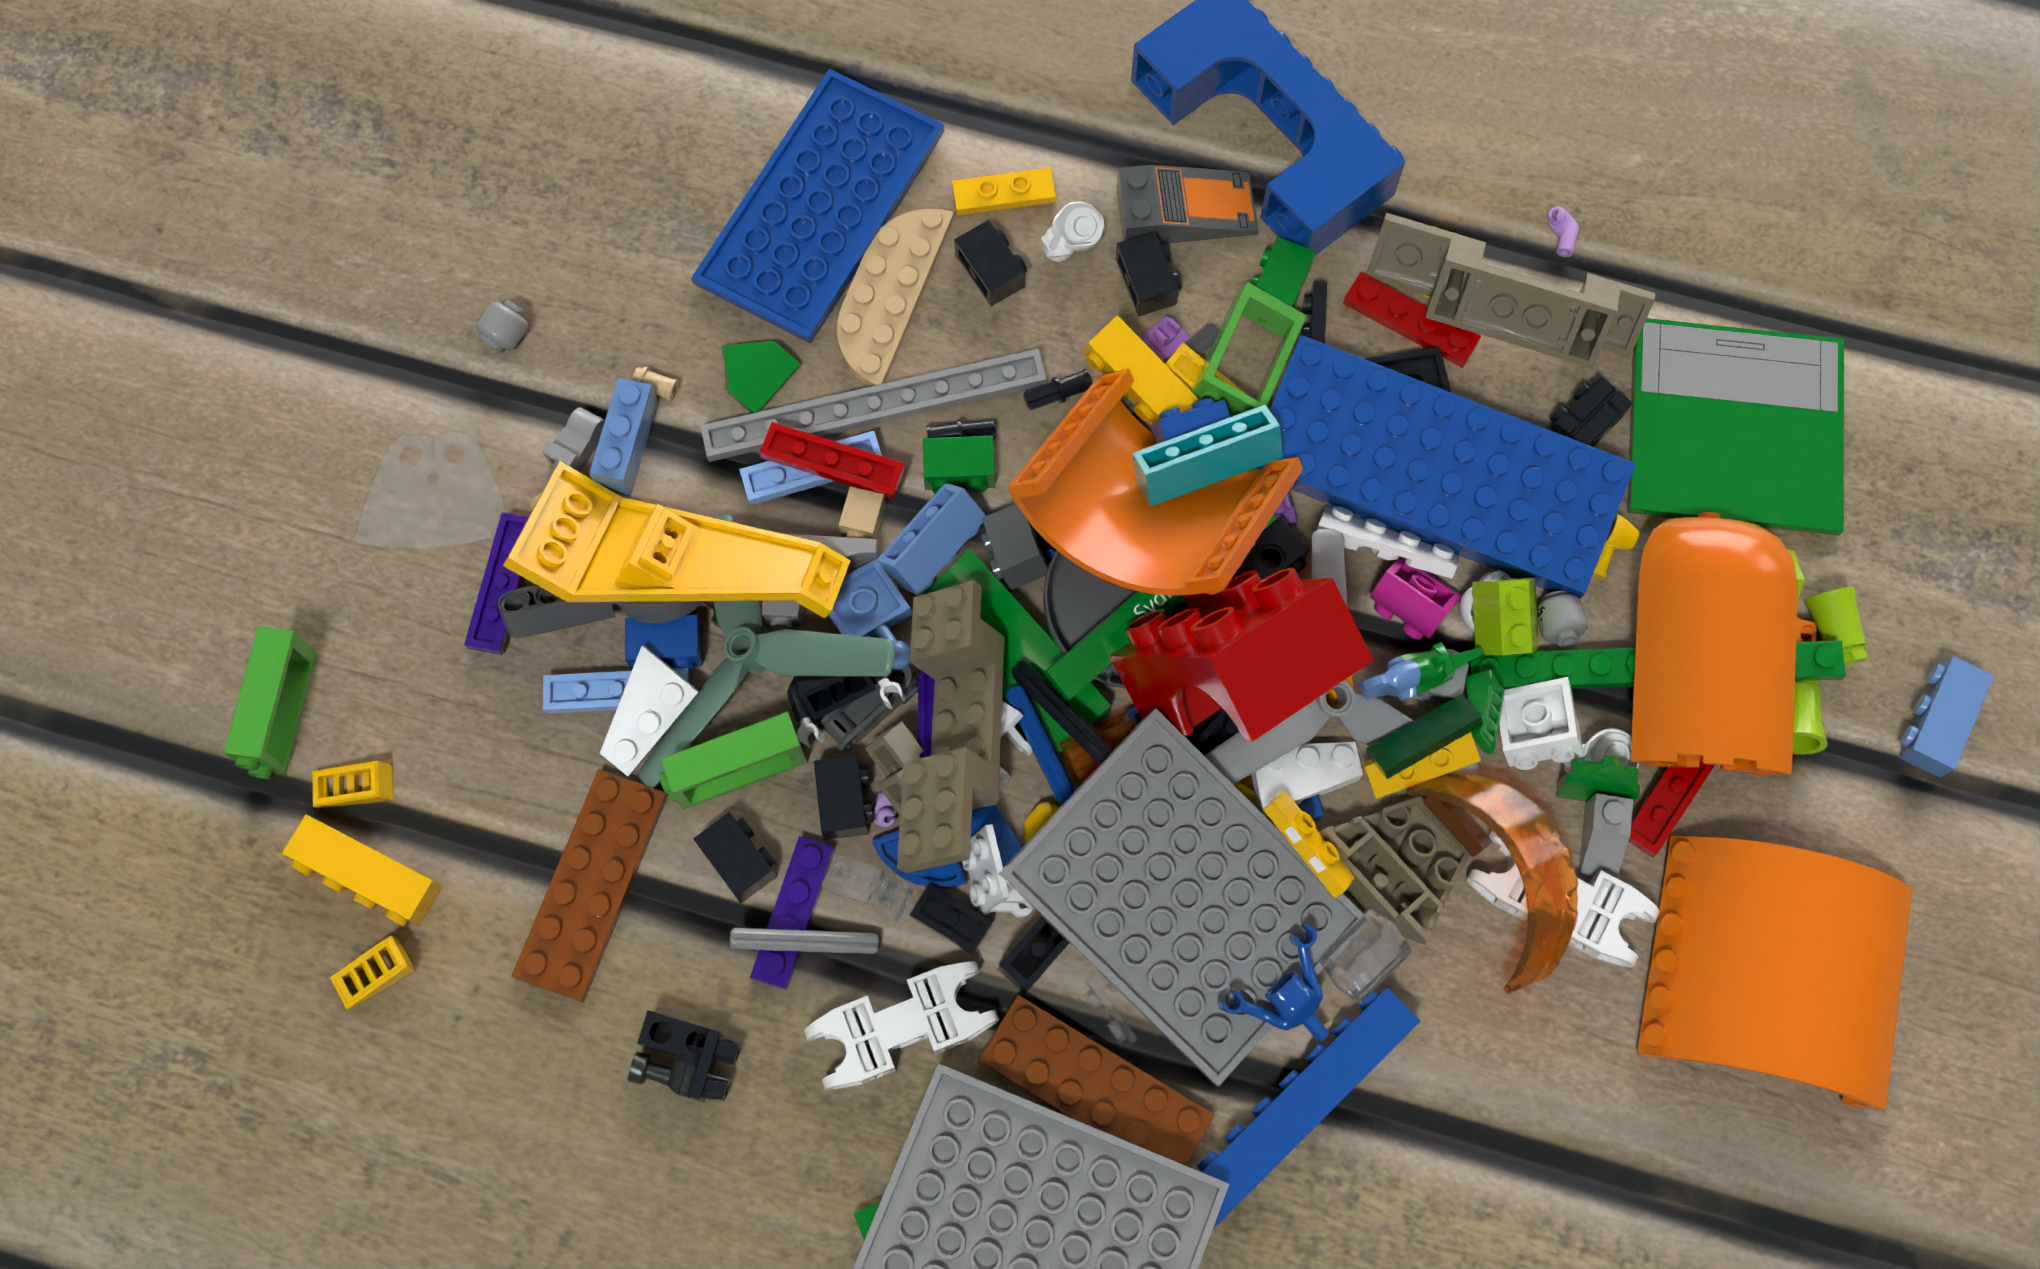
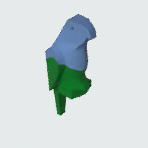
M1441 642L1434 645L1430 652L1405 654L1392 659L1386 665V673L1364 680L1359 686L1365 700L1386 695L1398 697L1401 701L1408 700L1453 679L1452 676L1455 674V670L1484 656V652L1480 647L1449 656Z

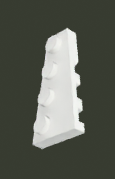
M1334 506L1333 509L1325 507L1317 530L1334 529L1341 532L1345 548L1357 551L1358 547L1366 546L1371 548L1379 558L1391 561L1397 560L1399 556L1406 558L1405 563L1410 567L1453 579L1458 567L1459 555L1454 554L1452 548L1438 543L1434 544V546L1420 541L1419 536L1411 532L1401 531L1397 533L1386 529V524L1375 519L1368 518L1366 521L1354 517L1350 510L1340 506Z

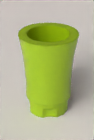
M1856 587L1839 588L1804 600L1817 625L1821 640L1842 641L1845 666L1868 659L1865 648L1867 643L1858 611Z
M1795 681L1793 754H1814L1824 750L1828 745L1823 724L1820 681Z

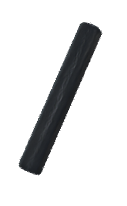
M1020 661L1018 665L1012 668L1013 678L1100 766L1114 751L1111 745L1027 661Z

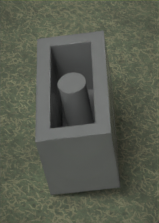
M1016 504L982 518L986 532L982 533L981 536L987 551L994 553L995 558L990 560V563L998 580L1004 578L1010 590H1013L1046 576L1048 565L1035 529Z

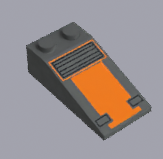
M1163 165L1118 168L1117 195L1123 240L1156 231L1160 243L1165 242L1166 244L1258 235L1259 231L1249 172Z

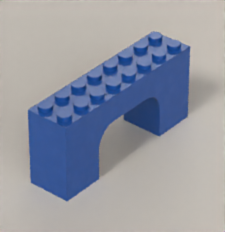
M1195 0L1134 44L1131 82L1173 126L1209 99L1221 94H1237L1252 101L1302 153L1303 157L1270 181L1266 187L1260 218L1278 237L1316 251V256L1395 195L1406 162L1401 152L1396 147L1390 146L1380 136L1376 126L1372 123H1367L1358 113L1355 105L1350 100H1345L1335 90L1331 80L1327 77H1322L1313 67L1310 59L1306 55L1300 54L1291 45L1286 34L1282 31L1278 32L1268 21L1266 14L1261 9H1256L1248 0Z

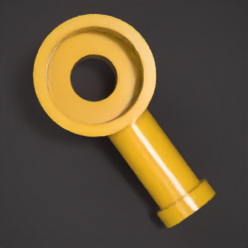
M1616 514L1592 575L1594 578L1605 580L1614 551H1630L1638 540L1639 530L1619 514Z

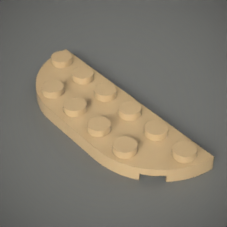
M918 209L901 214L880 228L863 255L839 312L837 337L841 353L849 369L860 381L869 387L884 384L887 380L954 221V212Z

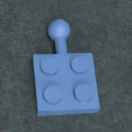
M875 558L844 577L835 604L828 617L839 634L892 640L895 649L893 669H904L910 664V646L903 641H897L890 628L912 616V611Z

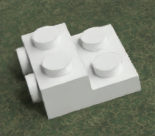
M1568 677L1505 690L1499 724L1503 752L1509 767L1516 766L1521 770H1529L1536 767L1538 761L1553 759L1555 762L1565 763L1571 761L1575 754L1583 753L1579 723L1575 714L1571 684Z

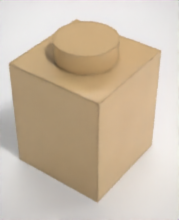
M849 487L839 522L841 537L877 539L886 510L884 494Z

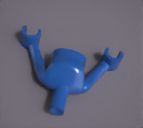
M1301 924V927L1306 932V939L1300 942L1296 935L1290 934L1289 940L1293 945L1298 946L1305 983L1296 971H1292L1280 979L1265 995V998L1275 1006L1279 1016L1264 1007L1245 1001L1239 992L1230 989L1229 992L1234 997L1233 1006L1228 1008L1219 999L1217 1005L1224 1012L1237 1014L1241 1011L1285 1031L1303 1024L1319 1042L1328 1036L1329 1031L1314 1014L1323 999V992L1315 975L1309 947L1313 946L1316 942L1317 935L1314 928Z

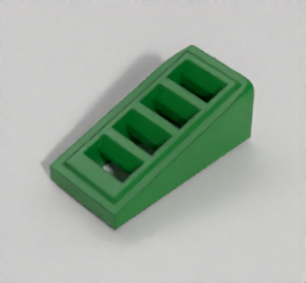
M1486 670L1466 676L1468 702L1479 713L1483 721L1482 726L1471 731L1472 737L1482 751L1488 755L1494 753L1505 686L1494 670Z

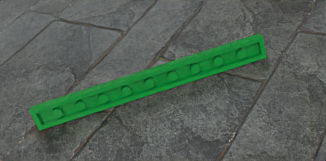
M1842 641L1796 642L1795 681L1844 679L1846 671ZM1636 648L1555 650L1513 655H1484L1469 663V673L1473 675L1486 670H1494L1504 684L1505 690L1568 677L1571 689L1634 687Z

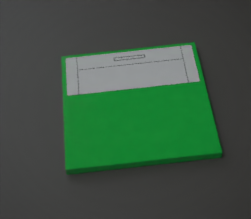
M1647 318L1633 348L1629 461L1636 463L1628 483L1627 513L1688 518L1698 517L1699 513L1714 512L1720 514V518L1749 522L1765 528L1840 535L1844 531V339Z

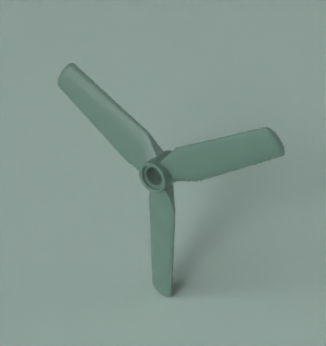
M719 514L711 517L734 523L730 514ZM713 601L718 625L726 636L723 651L727 658L711 673L699 689L700 693L679 716L641 766L638 772L640 780L648 787L657 786L660 782L658 772L664 771L660 759L688 749L734 694L747 673L758 674L767 669L780 676L886 677L891 673L895 660V649L892 640L791 629L762 634V609L759 601Z

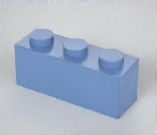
M622 378L617 379L589 472L592 480L615 493L631 496L659 402L651 384Z
M945 483L877 558V561L901 588L919 595L923 590L931 586L934 577L946 564L953 561L957 551L963 544L976 535L980 525L983 523L982 518L986 515L964 488Z
M1955 656L1950 657L1942 664H1935L1927 677V683L1930 684L1927 694H1923L1914 707L1913 713L1917 714L1915 722L1907 727L1900 740V744L1904 747L1899 758L1939 778L1955 770L1995 675Z

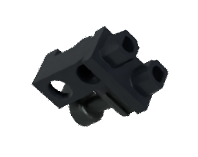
M647 1010L637 1044L642 1048L674 1055L671 1066L651 1063L652 1058L649 1054L637 1051L629 1069L628 1082L641 1085L645 1083L646 1079H650L669 1086L674 1093L699 1102L704 1103L705 1098L725 1101L731 1081L714 1076L713 1071L716 1061L735 1066L741 1046L724 1038L720 1031Z

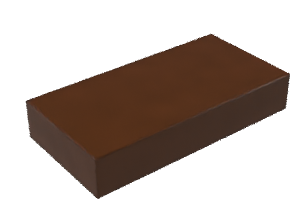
M1443 786L1424 800L1427 808L1471 856H1477L1493 842Z

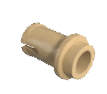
M647 366L643 369L637 367L632 377V381L651 384L657 396L666 398L669 401H672L678 387L677 379H671L651 372Z

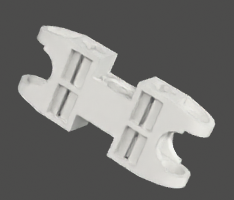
M1501 825L1492 827L1489 838L1500 846L1499 850L1505 854L1508 860V868L1505 873L1491 872L1490 875L1480 870H1471L1467 877V882L1476 892L1491 904L1523 921L1530 918L1537 907L1569 924L1562 942L1607 963L1630 968L1635 966L1639 956L1627 948L1629 944L1621 937L1619 924L1621 919L1628 918L1634 920L1635 917L1654 923L1660 911L1651 900L1634 887L1602 870L1593 876L1590 884L1556 867L1563 853L1562 849L1531 833Z
M969 961L940 966L908 979L907 982L913 998L874 1013L868 996H865L831 1010L804 1029L807 1041L825 1037L826 1040L836 1039L845 1045L846 1055L841 1065L835 1068V1073L822 1079L824 1089L836 1090L863 1085L896 1071L890 1053L926 1038H929L934 1053L937 1055L971 1041L999 1021L996 1010L979 1014L978 1011L969 1012L963 1010L956 1002L957 992L966 984L965 980L980 973L977 962ZM927 983L930 987L933 998L937 1005L935 1007H933L929 994L925 987V984ZM854 1012H857L859 1015L860 1021L865 1031V1035H862L861 1029L859 1027ZM938 1016H941L943 1024L949 1037L948 1040L945 1039L944 1033L937 1018ZM868 1044L870 1045L876 1064L878 1066V1068L876 1069L874 1067L870 1053L867 1048Z

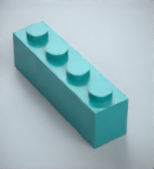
M1266 405L1134 452L1132 456L1137 485L1149 505L1154 506L1283 458L1280 425Z

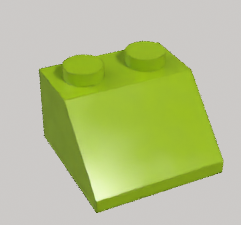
M1536 577L1472 582L1475 649L1481 647L1484 655L1533 653L1538 650Z

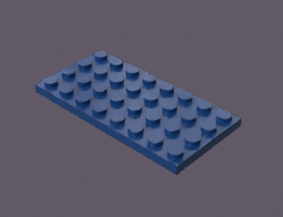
M828 69L691 277L693 284L811 343L858 269L866 250L880 228L887 223L945 132L944 124L832 69Z

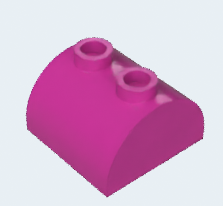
M1401 557L1385 572L1373 590L1370 598L1376 602L1374 610L1387 619H1392L1394 615L1406 623L1403 630L1412 638L1421 640L1425 636L1430 639L1453 610L1462 595L1429 572L1408 566L1405 563L1406 558Z

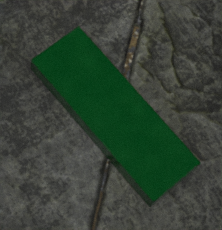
M1461 694L1366 749L1369 757L1386 779H1389L1482 726L1483 721L1479 713Z

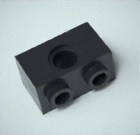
M1280 518L1260 534L1255 545L1251 548L1232 578L1252 570L1258 572L1261 580L1287 568H1294L1298 574L1307 565L1305 560L1310 548ZM1272 558L1277 562L1278 567L1267 568L1261 563V560Z

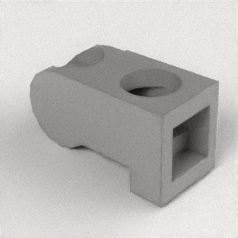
M581 407L574 410L567 421L566 427L561 430L554 442L549 441L542 452L549 465L555 468L559 461L581 473L598 445L605 420Z

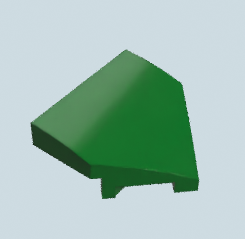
M774 341L722 346L726 379L725 390H728V393L751 414L758 412L800 365L795 358Z
M1614 755L1603 756L1601 762L1572 759L1571 773L1565 774L1557 783L1556 797L1587 802L1598 793L1634 799V803L1640 794L1638 769L1636 767L1620 765V758Z

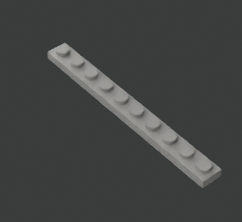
M1034 349L700 425L706 455L708 461L711 462L759 451L771 422L821 437L1035 388L1046 384L1047 378L1039 349Z

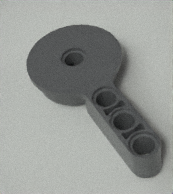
M534 585L506 592L499 598L497 605L507 633L511 637L524 638L614 618L613 604L619 605L622 612L634 620L644 623H665L688 615L703 601L566 602L540 586Z

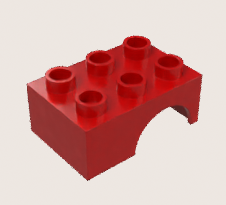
M1294 568L1278 571L1261 580L1256 570H1252L1232 578L1226 589L1217 594L1183 595L1188 606L1168 618L1164 609H1158L1137 618L1127 625L1124 631L1130 643L1109 656L1142 720L1152 709L1156 708L1181 734L1188 736L1194 732L1192 727L1223 708L1237 726L1244 740L1251 742L1374 661L1333 578L1300 580Z

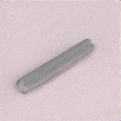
M734 928L731 930L729 937L730 948L743 950L873 954L878 951L879 938L876 933Z

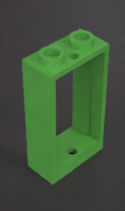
M1246 282L1230 305L1192 388V392L1200 400L1212 398L1213 403L1225 400L1230 417L1263 405L1267 407L1307 315ZM1241 315L1283 338L1256 400L1214 377Z
M264 626L257 627L224 749V754L236 761L235 766L248 769V774L257 778L270 779L272 774L282 776L286 774L317 654L309 644L291 630Z
M786 712L660 759L664 771L658 772L662 787L665 793H668L671 802L677 800L684 810L808 763L789 713Z

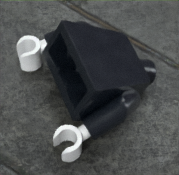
M890 674L886 677L794 676L788 687L787 695L795 720L801 723L797 732L799 741L810 748L808 736L814 732L816 739L822 744L825 740V735L822 730L812 723L811 717L816 720L877 690L875 685L879 684L881 687L880 696L885 706L893 709L887 699L889 694L896 692L900 694L903 702L905 701L900 685L889 681Z

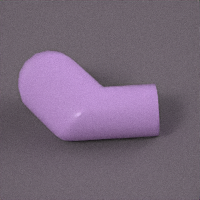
M1555 206L1549 210L1547 218L1550 227L1559 237L1556 253L1562 257H1571L1574 252L1579 226L1569 212L1563 207Z
M881 791L878 793L874 804L873 818L875 824L888 828L895 823L897 811Z

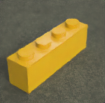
M1118 315L1091 339L1082 350L1086 355V362L1096 372L1101 371L1103 374L1129 369L1134 382L1122 397L1126 396L1135 404L1133 407L1135 413L1147 423L1150 421L1154 424L1160 419V413L1170 409L1179 408L1181 413L1192 410V404L1200 401Z
M306 814L282 852L283 855L293 860L289 867L310 877L313 871L324 876L321 884L340 894L344 888L356 893L352 900L371 910L374 909L376 904L387 909L388 911L384 917L405 927L408 921L420 926L442 889L433 880Z

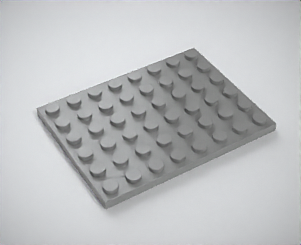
M1156 708L1146 715L998 873L1218 1087L1273 1026L1241 1011L1237 1014L1224 1012L1217 1005L1218 999L1222 1000L1228 1008L1232 1007L1234 997L1229 992L1230 989L1239 992L1245 1001L1264 1007L1279 1016L1275 1006L1265 998L1266 993L1280 979L1292 971H1296L1305 983L1298 946L1290 942V934L1296 935L1300 942H1303L1306 939V932L1301 927V924L1311 926L1316 931V942L1313 946L1309 947L1317 977L1368 919L1343 893L1334 898L1284 835Z
M938 1063L853 1269H1198L1229 1184Z

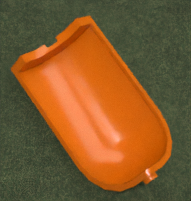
M1714 512L1699 513L1698 517L1667 519L1653 529L1643 548L1639 571L1631 762L1649 767L1699 768V761H1703V764L1720 765V770L1756 776L1792 775L1798 584L1794 559L1779 537L1761 526L1739 520L1720 518V514Z

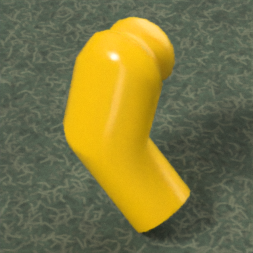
M1049 802L1040 803L1027 816L1023 823L1024 845L1059 809L1058 806Z

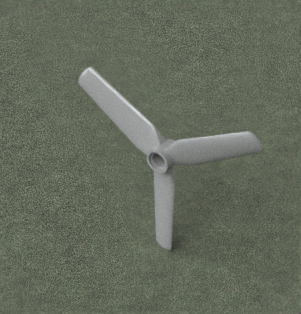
M1334 529L1316 530L1312 534V579L1333 578L1347 606L1343 535ZM1345 679L1332 688L1337 694V703L1333 708L1327 704L1326 692L1253 742L1245 741L1239 731L1207 753L1205 757L1232 784H1235L1310 741L1330 717H1334L1354 739L1368 746L1414 720L1379 698L1365 700L1364 695L1355 694L1352 686ZM1474 763L1433 779L1457 792H1463L1475 780L1479 770V763Z

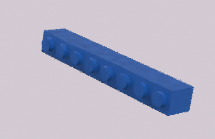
M1386 988L1380 995L1373 990L1358 1005L1363 1012L1354 1021L1347 1016L1332 1031L1337 1038L1331 1044L1325 1047L1320 1043L1305 1058L1310 1064L1300 1074L1293 1069L1278 1084L1283 1091L1273 1101L1266 1096L1251 1111L1256 1118L1246 1128L1239 1123L1224 1138L1229 1145L1219 1155L1212 1150L1197 1165L1202 1173L1229 1184L1213 1229L1420 1022L1389 988Z

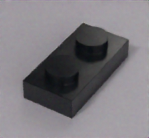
M1313 281L1310 294H1304L1302 313L1308 315V325H1303L1302 335L1325 344L1327 282Z
M930 883L909 914L912 919L973 956L993 925L991 920Z

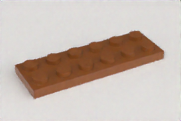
M598 769L511 977L584 1003L668 798L667 793Z
M1020 995L1016 997L979 1058L980 1063L1067 1117L1185 1166L1215 1116Z

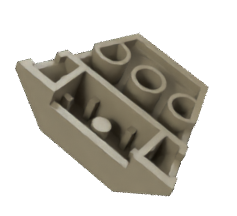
M1418 796L1383 808L1380 812L1365 817L1359 816L1336 827L1332 825L1320 831L1322 837L1336 847L1340 859L1355 877L1347 890L1384 930L1425 945L1432 934L1431 930L1437 918L1445 907L1444 904L1449 893L1456 885L1470 854L1424 804V799Z

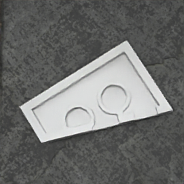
M642 645L600 754L625 775L630 776L700 691L646 646Z
M1356 742L1303 744L1252 773L1251 776L1258 810L1267 817L1264 808L1274 796L1283 790L1298 805L1304 799L1317 794L1324 795L1359 781L1363 772Z

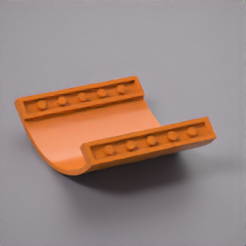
M1129 369L1099 375L1007 486L1013 500L1025 518L1052 547L1079 567L1103 580L1131 590L1155 595L1176 596L1200 593L1213 595L1224 591L1302 472L1303 467L1299 457L1276 460L1265 464L1263 469H1251L1150 506L1137 485L1132 453L1156 445L1153 433L1146 429L1120 400L1133 384V377Z
M1671 836L1637 1054L1646 1058L1673 1061L1685 1060L1775 1076L1842 1095V1103L1849 1107L1886 1111L1913 888L1897 878L1871 867L1806 849L1742 839Z

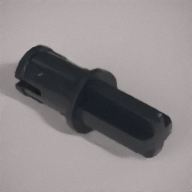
M1086 369L1060 379L1053 377L1049 383L1026 390L1023 393L1024 402L1029 410H1034L1057 401L1060 404L1064 403L1065 398L1087 391L1092 385L1091 377Z
M958 419L957 423L926 426L928 438L993 436V440L996 438V425L993 420L961 423V419Z

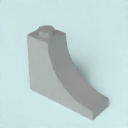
M786 534L824 544L851 560L848 569L865 565L879 557L877 539ZM794 600L763 601L762 617L765 624L770 625V628L774 630L801 627L806 607Z

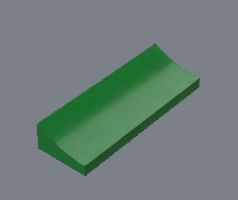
M969 548L921 595L972 580L982 586L980 619L1004 636L1002 701L1010 705L1006 692L1020 685L1013 678L1012 668L1018 665L1020 661H1027L1060 694L1043 672L1063 654L1056 643ZM1091 682L1072 699L1067 700L1093 728L1110 715L1111 704ZM1028 693L1060 757L1076 741Z

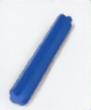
M1021 685L1015 686L1006 692V697L1011 707L1023 715L1019 720V724L1061 807L1075 792V789L1027 691Z

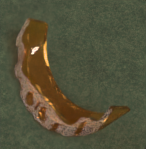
M1447 773L1406 788L1408 796H1428L1441 799L1471 812L1497 834L1509 850L1518 867L1526 893L1528 924L1520 960L1511 978L1503 987L1506 994L1517 992L1550 977L1560 964L1572 933L1575 931L1578 917L1577 886H1579L1571 852L1562 843V834L1551 818L1537 804L1533 803L1515 788L1483 776Z

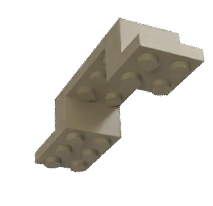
M1386 213L1366 274L1380 282L1431 297L1425 318L1590 368L1594 367L1601 349L1630 357L1654 303L1655 293L1587 273L1580 292L1482 263L1486 242Z
M974 580L913 598L910 663L935 679L931 756L903 763L897 869L904 873L970 860L972 810L998 804L1004 636L980 619L982 586Z

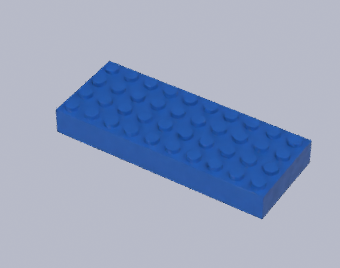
M1303 335L1299 338L1269 410L1279 423L1281 430L1283 458L1278 460L1299 457L1303 467L1291 490L1332 506L1346 508L1362 518L1381 521L1388 528L1395 531L1411 532L1419 536L1421 541L1433 546L1436 543L1446 545L1452 548L1456 555L1494 570H1501L1517 579L1536 577L1537 587L1550 592L1564 590L1578 598H1581L1587 591L1636 463ZM1265 465L1259 466L1254 469H1263Z

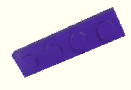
M501 512L464 644L467 649L503 655L508 633L497 605L498 600L506 592L520 589L524 577L503 565L529 517Z
M799 836L767 929L808 931L835 852L833 846ZM759 950L750 978L787 990L800 951Z

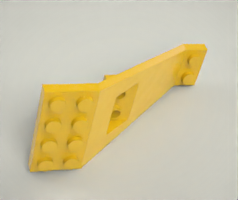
M559 461L503 566L566 602L794 600L821 617L826 618L833 609L851 560L820 542L663 507L658 503L655 505L621 497Z

